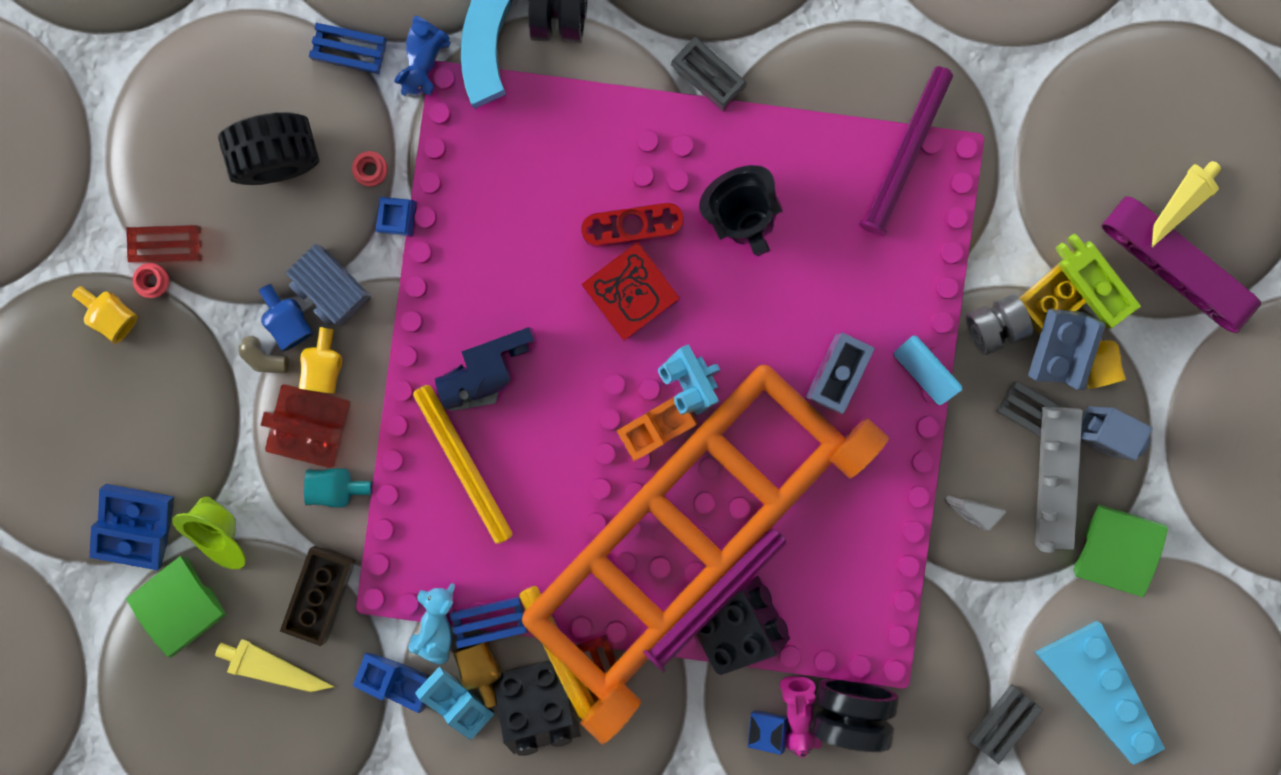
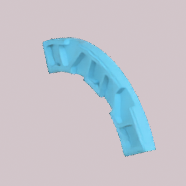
M471 0L462 32L461 66L465 88L474 109L506 95L499 71L497 46L499 32L502 30L505 18L512 6V0Z

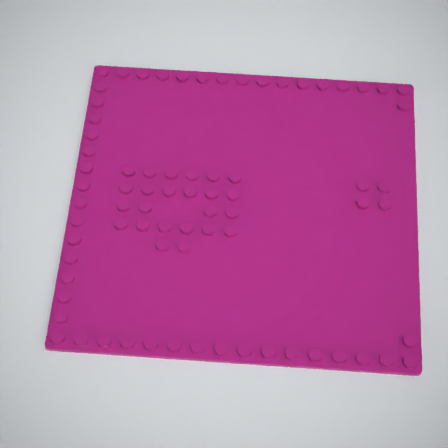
M435 61V67L428 73V78L434 85V92L431 96L425 94L411 195V200L417 202L414 215L413 236H406L356 603L357 611L361 614L421 622L426 609L417 600L419 591L429 592L433 588L447 589L453 583L455 584L453 604L446 616L450 626L454 627L453 621L450 618L452 611L518 597L523 590L531 586H537L542 594L759 365L765 364L774 369L844 437L856 425L868 417L889 437V440L879 454L862 471L850 479L832 463L771 528L781 533L786 540V544L754 577L759 576L762 584L770 591L772 603L779 617L783 618L787 624L790 639L776 656L746 667L894 688H907L910 684L948 401L938 405L894 357L893 353L909 338L917 335L951 374L953 372L983 154V135L975 132L930 127L884 228L887 233L885 236H880L859 226V223L862 220L865 221L908 123L735 100L730 101L727 108L722 112L705 96L499 69L506 95L474 109L465 88L461 64ZM747 165L762 166L772 173L775 191L783 208V212L776 215L773 231L765 236L770 251L758 257L754 255L750 243L738 244L729 237L720 240L713 225L708 223L701 215L699 209V202L703 192L715 179L732 169ZM661 203L675 204L683 213L684 220L681 230L674 236L637 242L680 299L623 341L581 284L636 242L603 247L591 246L583 238L581 232L582 223L586 217L594 213ZM663 211L662 218L652 220V212L645 213L648 219V233L655 232L653 224L662 223L665 225V229H671L672 223L678 221L677 216H671L669 211ZM630 215L623 220L622 228L627 234L636 235L642 230L643 222L638 216ZM617 217L610 218L612 226L602 227L600 221L593 222V228L588 229V234H594L595 239L599 240L602 239L603 232L613 231V238L620 237L616 226ZM530 327L533 329L537 342L529 344L531 351L515 357H511L509 352L505 353L513 381L503 391L499 392L498 400L495 404L456 411L444 408L512 531L511 538L496 544L416 402L413 393L425 385H430L443 406L436 388L435 378L443 376L461 364L463 367H466L462 351ZM842 332L875 348L844 414L831 411L805 398L835 334ZM689 344L696 359L702 356L707 367L718 364L721 371L713 376L718 385V388L713 391L719 402L699 415H696L695 411L693 412L698 421L696 426L676 436L640 459L633 461L616 431L684 391L678 380L668 385L665 384L658 373V368L667 362V359L679 348ZM765 390L722 434L778 489L821 445ZM708 451L701 456L665 495L676 508L721 550L764 505ZM650 511L607 556L663 612L706 567ZM592 573L552 614L558 629L576 644L628 650L648 629ZM515 607L461 618V622L466 624L515 613ZM518 620L477 630L494 631L518 625ZM529 630L527 633L518 635L536 638ZM697 635L674 656L710 662Z

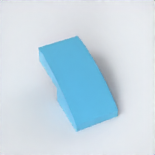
M440 666L415 692L421 702L442 715L448 725L470 740L495 715L491 708L485 707L484 702L470 690L465 689L461 682Z

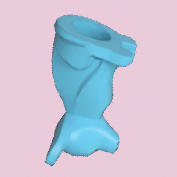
M453 583L447 589L433 588L429 592L420 590L417 596V600L425 607L426 612L421 618V630L418 634L411 636L408 649L411 653L418 654L435 664H445L449 659L452 631L446 614L453 604V592L455 589V584Z

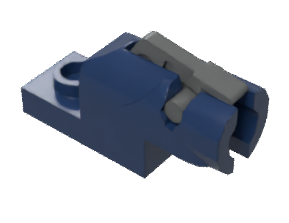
M527 327L462 351L466 367H463L461 364L443 376L435 378L436 388L444 408L456 411L495 404L498 400L499 392L503 391L513 381L505 353L509 352L511 357H515L531 351L529 344L537 342L533 329Z

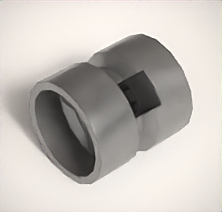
M1015 294L993 302L992 309L984 306L967 313L965 316L969 334L975 346L983 355H988L1004 348L1006 341L1011 344L1016 343L1033 334V325L1028 311L1020 298Z

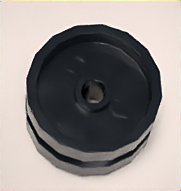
M528 0L531 40L550 41L555 33L556 19H558L559 35L562 41L582 43L588 0Z
M837 679L822 680L819 682L817 701L825 709L815 714L813 734L826 743L850 750L864 752L888 751L892 747L894 728L886 720L896 716L899 697L895 692L873 684Z

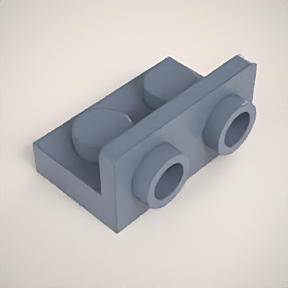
M1048 309L1028 376L1035 381L1063 382L1076 390H1084L1102 339L1105 324L1084 312Z

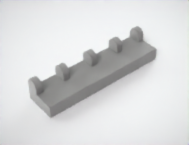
M1042 408L1035 546L1042 552L1052 553L1055 552V549L1074 550L1083 412L1080 408Z

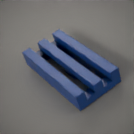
M316 22V35L312 38L313 49L309 52L311 60L380 75L387 43L385 37ZM329 35L377 46V49L324 39V37ZM322 47L375 58L374 63L322 53Z
M519 596L452 611L450 618L454 625L453 631L457 638V648L527 633L528 629L522 623L524 612ZM515 607V613L466 624L461 622V618ZM518 620V625L468 637L464 635V632Z

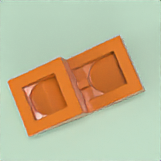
M674 397L616 432L633 461H636L696 426L698 421L693 412L680 414L674 403Z

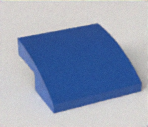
M110 484L102 486L99 489L98 521L91 526L90 558L158 571L161 568L167 546L174 496Z

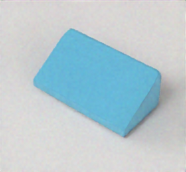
M913 335L894 351V357L938 405L944 404L962 390L963 386L917 335Z

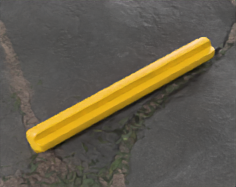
M425 385L417 389L413 393L416 402L494 542L500 544L508 540L512 536V531L433 388L430 385Z

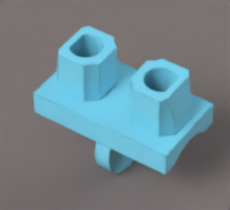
M689 344L679 348L667 359V362L658 368V373L665 384L668 385L678 380L684 390L674 397V403L680 414L695 411L696 415H699L719 402L713 391L718 388L713 376L721 371L718 364L707 367L702 356L696 359Z

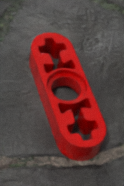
M661 203L591 214L583 221L581 232L584 240L589 245L603 247L674 236L681 230L684 218L681 209L677 205ZM663 211H669L671 216H677L678 221L672 223L671 229H665V225L662 223L653 224L655 232L648 233V219L645 213L652 212V220L662 218ZM630 215L638 216L643 222L642 230L636 235H629L622 228L623 220ZM617 217L616 226L620 237L613 238V231L603 232L602 239L599 240L595 239L594 234H588V229L593 228V222L600 221L602 227L612 226L610 218Z

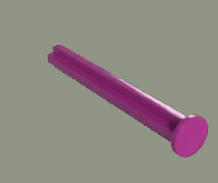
M936 66L933 69L865 221L862 220L859 223L860 227L880 236H885L887 233L884 228L952 81L953 73L948 68Z
M770 529L649 652L646 649L643 651L663 673L666 671L664 666L786 544V540L781 533L775 529Z

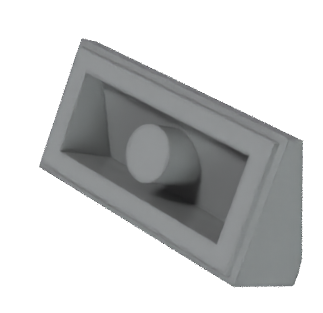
M949 495L945 498V502L967 523L984 531H989L1006 513L1003 509L982 502Z

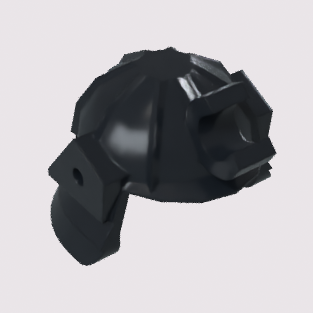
M747 165L732 169L715 179L705 189L699 202L701 215L708 223L713 225L720 240L729 237L738 244L750 243L751 249L757 257L770 251L765 236L773 231L776 215L783 212V208L775 191L773 175L767 168L758 165Z

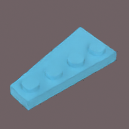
M1095 621L1034 652L1130 763L1135 765L1165 750L1100 622Z

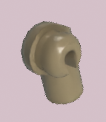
M247 336L243 338L242 344L238 347L239 355L254 371L268 373L288 372L289 359L287 356L266 355L260 349L261 343L257 337Z

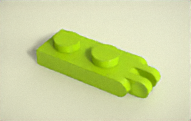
M1072 234L1067 238V241L1074 252L1063 242L1055 247L1057 253L1063 259L1058 263L1059 267L1100 321L1105 324L1106 329L1115 327L1141 307L1092 242L1087 241L1083 243L1076 234Z

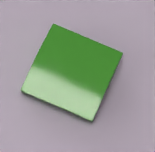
M1098 504L1084 533L1087 542L1073 569L1075 576L1144 598L1159 563L1168 527L1155 521Z
M179 556L126 598L130 608L145 631L169 658L174 657L226 616L212 588L202 584L189 558Z

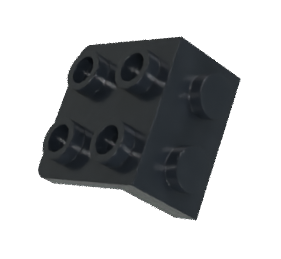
M759 576L753 577L696 634L712 667L720 675L776 656L790 639L787 624L783 618L779 617L772 603L771 593L762 584Z
M550 660L503 672L500 679L494 683L503 742L513 754L517 753L519 756L531 755L536 753L539 747L550 744L554 747L570 744L572 738L581 736L578 721L571 713L569 698Z

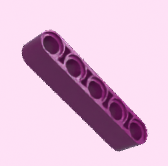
M1125 196L1102 223L1101 227L1104 232L1219 326L1232 333H1239L1261 306L1259 298L1174 229L1152 247L1153 225L1159 217L1140 201Z

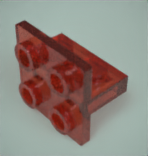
M287 384L281 385L275 411H264L260 426L270 428L265 451L327 468L334 467L350 401L311 390L299 389V387Z

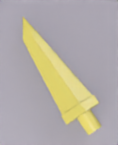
M1209 162L1204 169L1196 164L1190 167L1187 175L1153 225L1152 247L1207 199L1216 194L1219 187L1214 178L1221 171V166L1217 162Z
M241 639L237 648L220 643L215 653L216 657L231 662L227 672L233 675L249 677L307 692L335 687L244 639Z

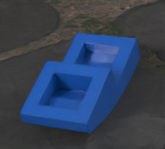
M365 653L353 687L382 701L390 699L420 713L424 711L426 704L418 699L415 692L430 675L399 662L375 654Z

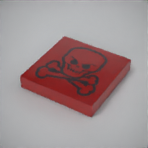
M638 242L581 284L623 341L680 299Z

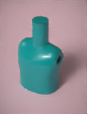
M347 468L307 469L305 472L304 502L306 506L321 505L343 508L349 504L351 495H371L372 481H351L350 472Z

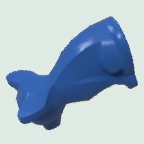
M414 16L412 19V25L407 36L406 53L409 66L399 72L394 80L395 83L401 84V94L403 96L407 94L417 96L422 93L431 96L434 92V85L427 75L435 67V60L439 51L443 48H449L451 44L449 41L450 37L445 32L419 16Z

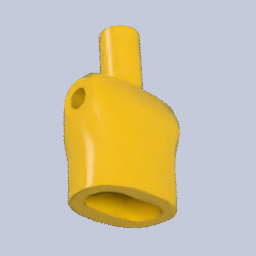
M79 286L72 294L75 299L88 308L84 316V323L104 335L113 344L121 342L138 320V315L127 308L119 297L109 291H105L98 297H95L83 286Z
M320 327L317 346L305 348L302 351L300 357L301 375L299 389L335 394L343 360L340 353L331 350L334 329Z
M1101 339L1087 380L1088 389L1126 380L1121 363L1120 349L1115 341Z

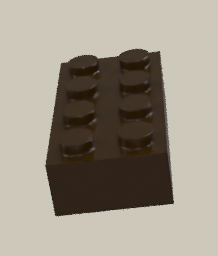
M318 546L309 548L280 632L318 646L324 645L328 640L356 560Z

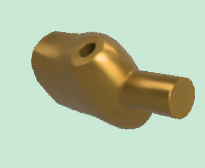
M488 642L458 648L452 652L459 668L462 686L467 690L479 689L486 708L497 705L496 693L492 684L500 679L501 669L491 652Z

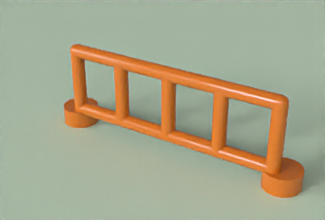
M763 364L756 367L523 613L522 623L525 628L599 698L583 717L580 724L602 745L609 741L628 722L641 704L642 700L625 684L648 661L649 658L643 651L646 649L649 652L785 515L832 463L850 479L862 471L887 444L889 437L868 417L862 420L844 437L769 365ZM764 390L821 443L779 489L722 436ZM706 451L716 458L764 504L722 550L665 497L666 493ZM649 511L706 565L664 612L607 558L613 549ZM591 573L648 627L606 673L548 619Z

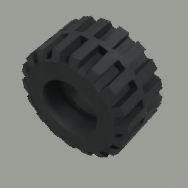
M289 112L257 115L228 126L218 136L229 179L236 184L263 185L288 180L310 171L320 162L309 120L304 115Z

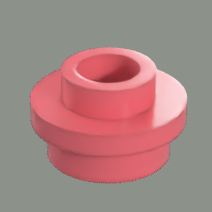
M365 151L354 159L352 173L360 184L374 187L385 180L388 166L380 154L373 151ZM375 164L376 172L370 176L366 175L365 169L367 165Z
M143 264L133 275V286L137 293L143 297L158 298L169 287V275L158 264ZM152 275H155L157 278V283L154 287H150L148 284V279Z

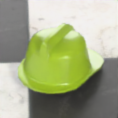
M204 496L199 499L188 514H177L173 517L172 521L176 530L191 540L213 562L232 570L241 569L245 566L246 557L244 552L234 541L236 519L225 507L210 497Z

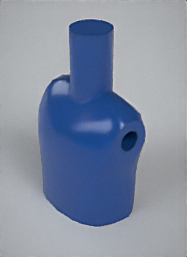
M268 284L259 290L269 307L262 315L261 322L265 329L274 337L282 352L298 346L314 335L306 321L301 306L295 299L288 298L281 301L272 284Z

